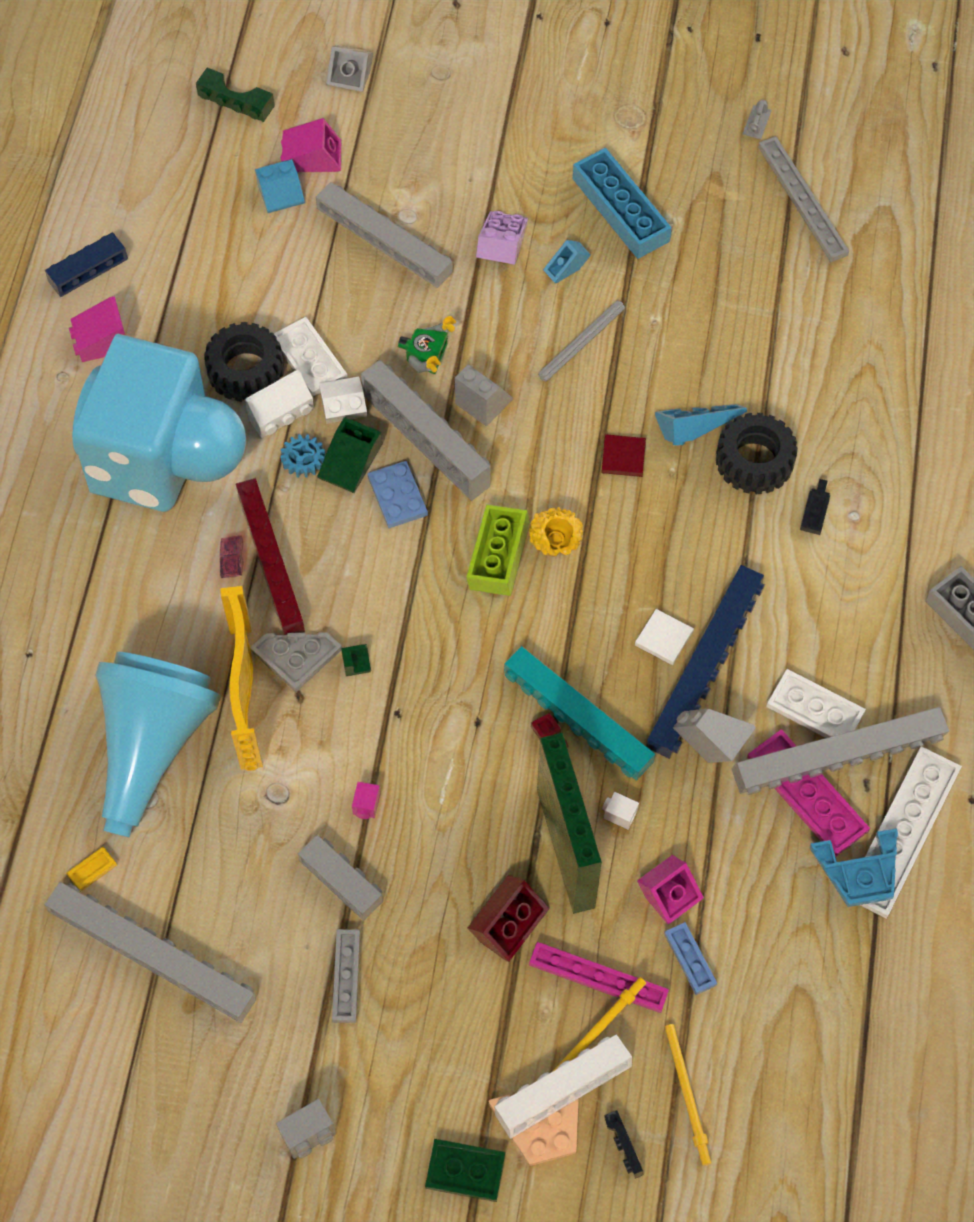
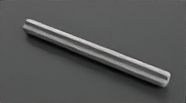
M616 301L539 372L540 379L546 382L625 309L623 303Z

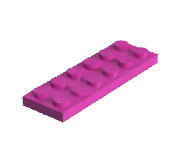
M781 729L748 753L747 758H756L796 747V745ZM822 774L810 778V775L802 777V780L795 783H790L789 781L781 782L782 785L774 789L821 842L831 840L835 857L870 831V827Z

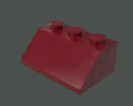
M508 875L467 929L480 943L505 961L510 962L548 912L549 907L524 879Z

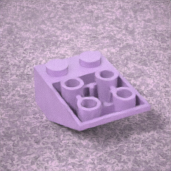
M490 211L478 237L476 257L515 265L528 218L518 214L508 215L501 211Z

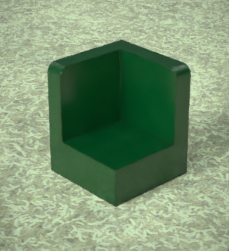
M367 644L341 648L346 677L371 672Z

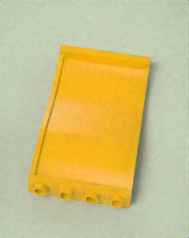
M243 587L220 588V596L230 635L235 634L234 656L230 673V701L237 730L231 731V736L241 770L254 771L263 767L255 730L254 728L248 729V711L253 685V661L246 633H251V623Z

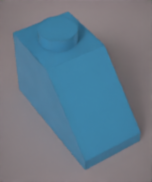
M566 240L543 270L554 283H558L580 270L591 254L580 242Z

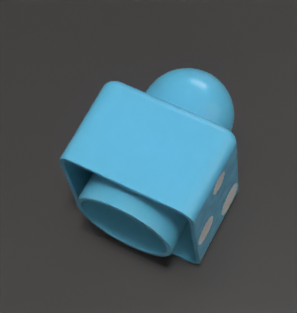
M122 334L114 336L102 365L95 367L86 379L74 415L73 447L79 456L90 493L161 512H167L173 508L185 479L196 482H212L227 476L238 466L246 448L245 429L237 413L222 401L205 396L199 361L194 353Z

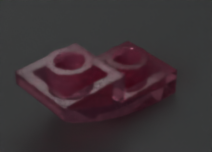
M242 536L221 538V578L242 576L244 564L242 558Z

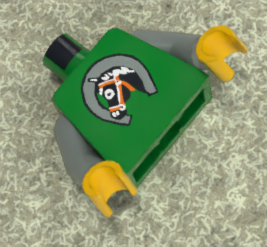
M447 316L441 324L423 329H415L411 339L403 336L399 338L398 348L406 350L407 362L417 372L428 371L436 374L448 345L447 331L453 332L455 330L453 324L456 323V320L452 316Z

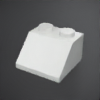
M359 377L319 383L326 424L340 422L344 417L348 419L367 417V409Z

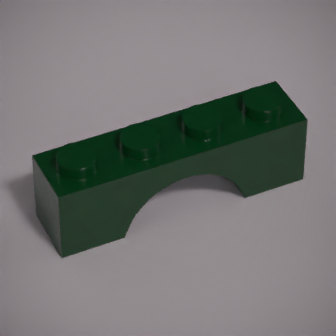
M208 67L196 82L198 96L202 99L210 100L237 113L250 116L255 120L264 122L275 107L273 93L258 87L243 93L231 91L225 86L223 73Z

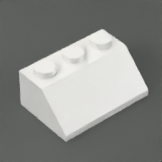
M299 370L292 372L245 399L249 421L261 438L272 435L277 429L291 424L295 419L309 414L314 409L313 398Z

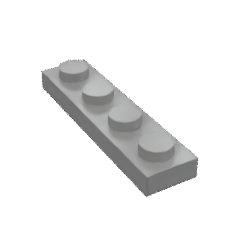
M337 929L333 1023H356L360 930Z

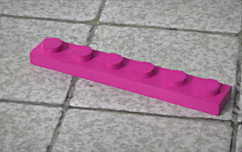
M539 942L536 943L529 962V966L620 998L619 995L625 989L628 990L638 979ZM646 981L647 984L636 994V999L632 1003L661 1013L669 989Z

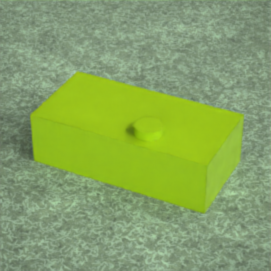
M486 505L466 577L470 590L511 596L530 525L527 510Z

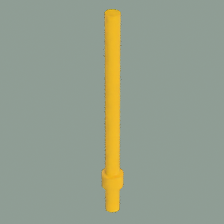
M639 977L628 990L625 989L619 995L620 999L553 1071L558 1069L561 1063L577 1058L626 1005L630 1006L636 999V994L647 984L646 981Z
M669 1024L665 1026L694 1134L692 1137L694 1147L698 1148L702 1166L710 1165L711 1159L707 1148L709 1144L706 1134H703L674 1024Z

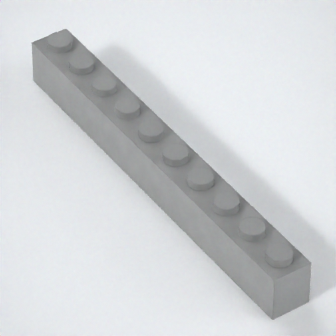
M937 707L741 761L732 767V772L740 794L748 792V795L760 792L763 787L768 786L769 789L777 788L782 785L781 782L789 781L790 783H795L802 780V777L810 775V778L823 774L824 770L838 771L843 768V765L849 763L851 766H856L863 763L864 759L877 760L884 757L883 754L889 752L891 755L903 752V748L910 747L911 749H916L928 741L931 744L938 743L944 740L943 736L949 732L941 708Z
M59 882L44 904L49 913L239 1023L243 1022L256 1001L255 994L253 993L254 990L247 984H237L233 981L234 978L226 972L221 974L216 972L214 966L204 960L202 962L195 960V956L185 949L183 951L176 949V945L166 938L161 940L155 937L156 933L147 927L142 929L136 926L137 922L128 916L122 918L117 915L118 912L109 905L103 907L98 904L99 901L90 894L82 895L79 893L80 890L70 883L65 885Z

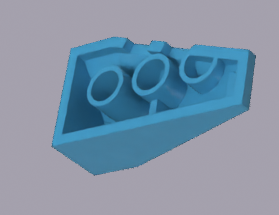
M735 404L712 406L711 410L695 407L692 408L693 412L671 409L655 412V417L665 440L672 442L673 445H684L686 441H693L733 420L735 417L746 413L747 408Z

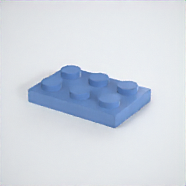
M407 461L367 473L388 529L428 516V511Z

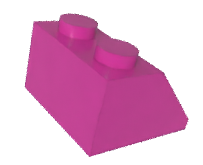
M674 855L668 857L637 880L645 898L668 925L704 898L686 862Z

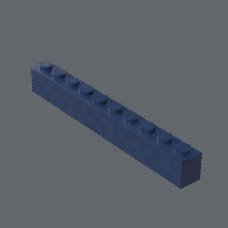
M740 565L647 740L646 747L668 759L671 758L673 753L677 754L683 743L680 741L682 736L673 729L677 723V717L684 711L701 709L699 703L701 699L706 700L711 690L708 687L710 682L716 681L720 670H718L720 663L725 664L729 656L727 652L729 646L734 647L738 639V635H736L738 629L743 630L747 618H745L747 612L751 613L755 607L756 601L754 599L756 595L760 596L765 587V584L762 583L763 574Z

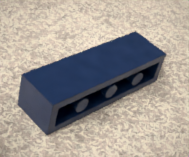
M112 232L101 237L96 242L85 246L80 251L67 256L62 261L51 265L45 270L48 282L61 298L128 260L124 245Z

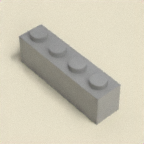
M318 835L315 836L298 853L299 861L364 921L383 902L382 890L375 883L370 884L365 879V874L359 868L354 869L350 866V861L344 854H337L329 840L326 838L322 840Z

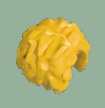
M558 507L557 509L549 508L548 511L545 510L534 514V519L530 523L529 542L537 550L547 556H557L559 553L569 555L572 550L578 548L580 541H582L583 524L579 518L575 517V512Z

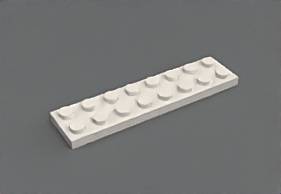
M922 746L920 747L878 832L896 828L898 830L894 897L891 900L863 904L861 906L887 919L962 766ZM876 836L865 857L881 855Z

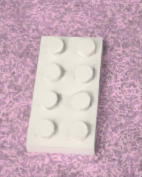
M306 317L274 333L277 341L280 342L283 356L294 371H300L312 397L320 393L319 383L348 378L345 370Z
M788 669L785 671L766 706L825 738L854 731L866 710Z

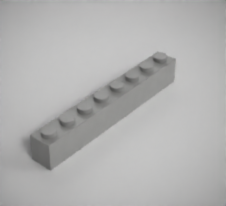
M330 182L316 196L318 210L436 288L452 274V261L448 256L440 254L431 245H426L417 236L405 231L402 226L394 224L388 217L379 214L371 206L365 205L356 196L348 194L341 186H336Z

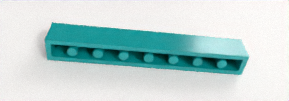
M521 646L504 663V673L510 682H516L520 685L526 695H532L536 698L542 708L553 712L558 721L569 725L575 735L585 738L591 748L601 751L606 760L612 764H617L627 777H632L637 781L654 763L655 753Z

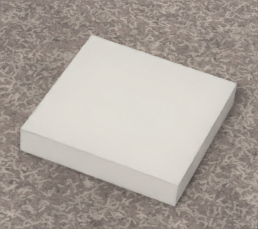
M656 609L636 640L635 646L673 665L692 635L694 628Z

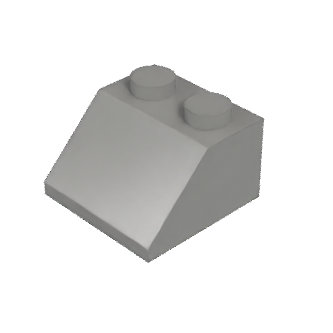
M339 45L332 46L326 85L363 92L371 71L373 52Z

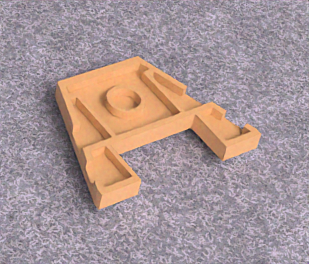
M506 1096L489 1100V1106L494 1112V1106L500 1099ZM578 1099L512 1138L529 1166L576 1154Z

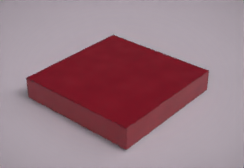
M605 434L601 473L643 477L646 438Z

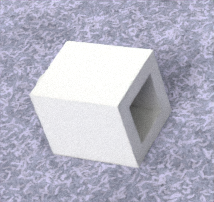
M614 792L612 798L608 797L603 805L602 810H605L604 819L629 830L638 812L639 803Z

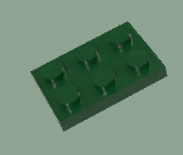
M434 1139L425 1189L497 1202L506 1152Z

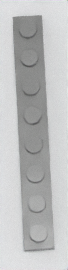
M775 136L759 142L758 148L829 261L833 262L848 256V248L778 138Z

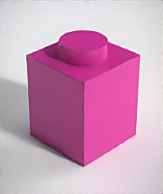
M357 782L352 803L353 815L361 819L375 818L380 798L379 785Z

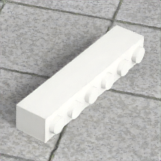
M617 1034L611 1038L605 1037L596 1047L583 1050L572 1061L567 1060L561 1063L558 1069L551 1073L542 1074L536 1082L531 1085L526 1084L522 1086L511 1097L506 1096L500 1099L494 1106L495 1116L511 1139L632 1067V1056Z

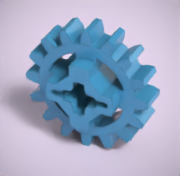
M299 434L296 440L291 437V443L285 442V448H281L280 458L284 470L288 469L290 475L296 472L298 478L301 474H304L305 478H307L310 472L315 475V469L320 470L325 458L324 456H326L322 442L317 443L316 437L310 440L308 434L305 438H302L301 434Z

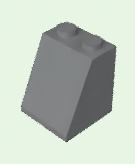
M469 364L455 377V404L485 426H488L513 400V397Z
M711 709L684 711L677 717V723L673 727L708 763L733 761L756 728L753 724Z

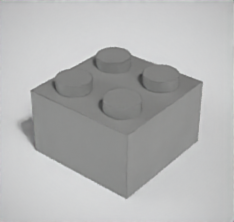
M319 1098L276 1123L279 1133L294 1159L308 1156L312 1152V1148L319 1144L321 1146L328 1144L333 1140L332 1136L336 1135L334 1125Z

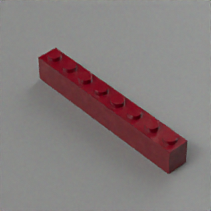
M253 478L236 483L238 498L283 635L288 633H304L303 619L257 480Z

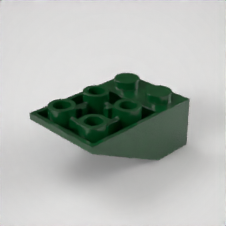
M344 417L334 433L317 478L355 493L382 446L381 432Z

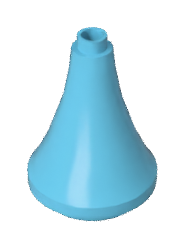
M116 652L114 663L99 662L95 674L105 716L108 759L102 818H106L103 831L130 838L132 827H138L160 778L188 738L218 708L221 695L209 690L211 677L206 674L142 655Z

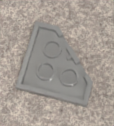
M327 632L318 633L317 635H305V633L275 635V633H266L250 647V650L292 690L297 692L341 652L342 646Z

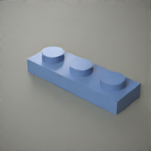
M686 922L665 931L664 935L695 995L717 986V981Z

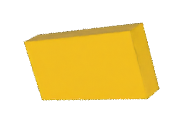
M102 846L68 871L66 875L74 886L80 890L79 892H82L116 867L117 863Z

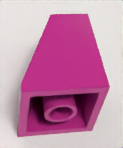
M324 118L283 130L281 162L292 159L297 172L341 171V139Z
M115 296L109 297L71 318L72 327H69L71 339H76L73 348L75 355H80L82 362L105 357L116 334L125 335Z

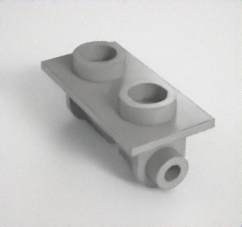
M760 100L756 106L753 105L743 135L761 140L772 111L768 109L765 100Z

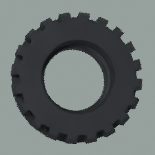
M241 322L239 325L233 323L228 328L223 327L220 329L219 334L215 333L211 337V342L209 341L206 345L204 360L209 382L220 395L224 393V397L229 400L235 398V401L242 402V400L280 380L283 376L284 362L280 342L277 341L274 333H269V329L264 326L260 328L259 324L255 323L251 325L247 324V322ZM240 354H254L262 359L257 366L249 370L239 371L227 366V363L233 357Z
M746 413L744 417L741 415L737 416L733 422L729 421L725 425V429L721 431L718 440L716 465H718L719 474L724 475L723 479L727 484L731 482L733 488L739 490V488L743 489L744 493L755 492V494H762V491H766V493L773 492L774 487L776 489L782 487L784 482L789 480L791 472H793L798 452L796 437L792 436L793 432L790 427H785V423L780 419L779 421L775 420V416H764L763 413H757V415ZM747 444H760L768 448L775 458L766 463H753L743 458L738 449Z

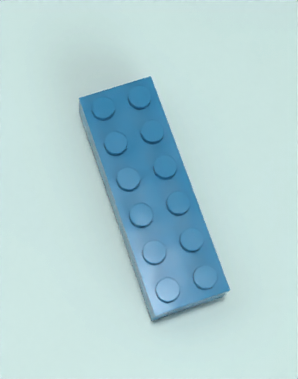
M606 148L573 164L572 179L637 259L670 242L672 227Z

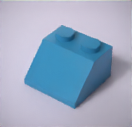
M292 159L255 169L257 185L267 213L305 203L298 173Z

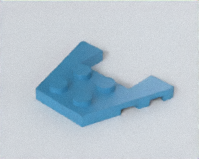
M897 828L876 833L881 855L837 862L831 840L810 844L811 852L847 907L893 899L896 872L895 860L897 855Z

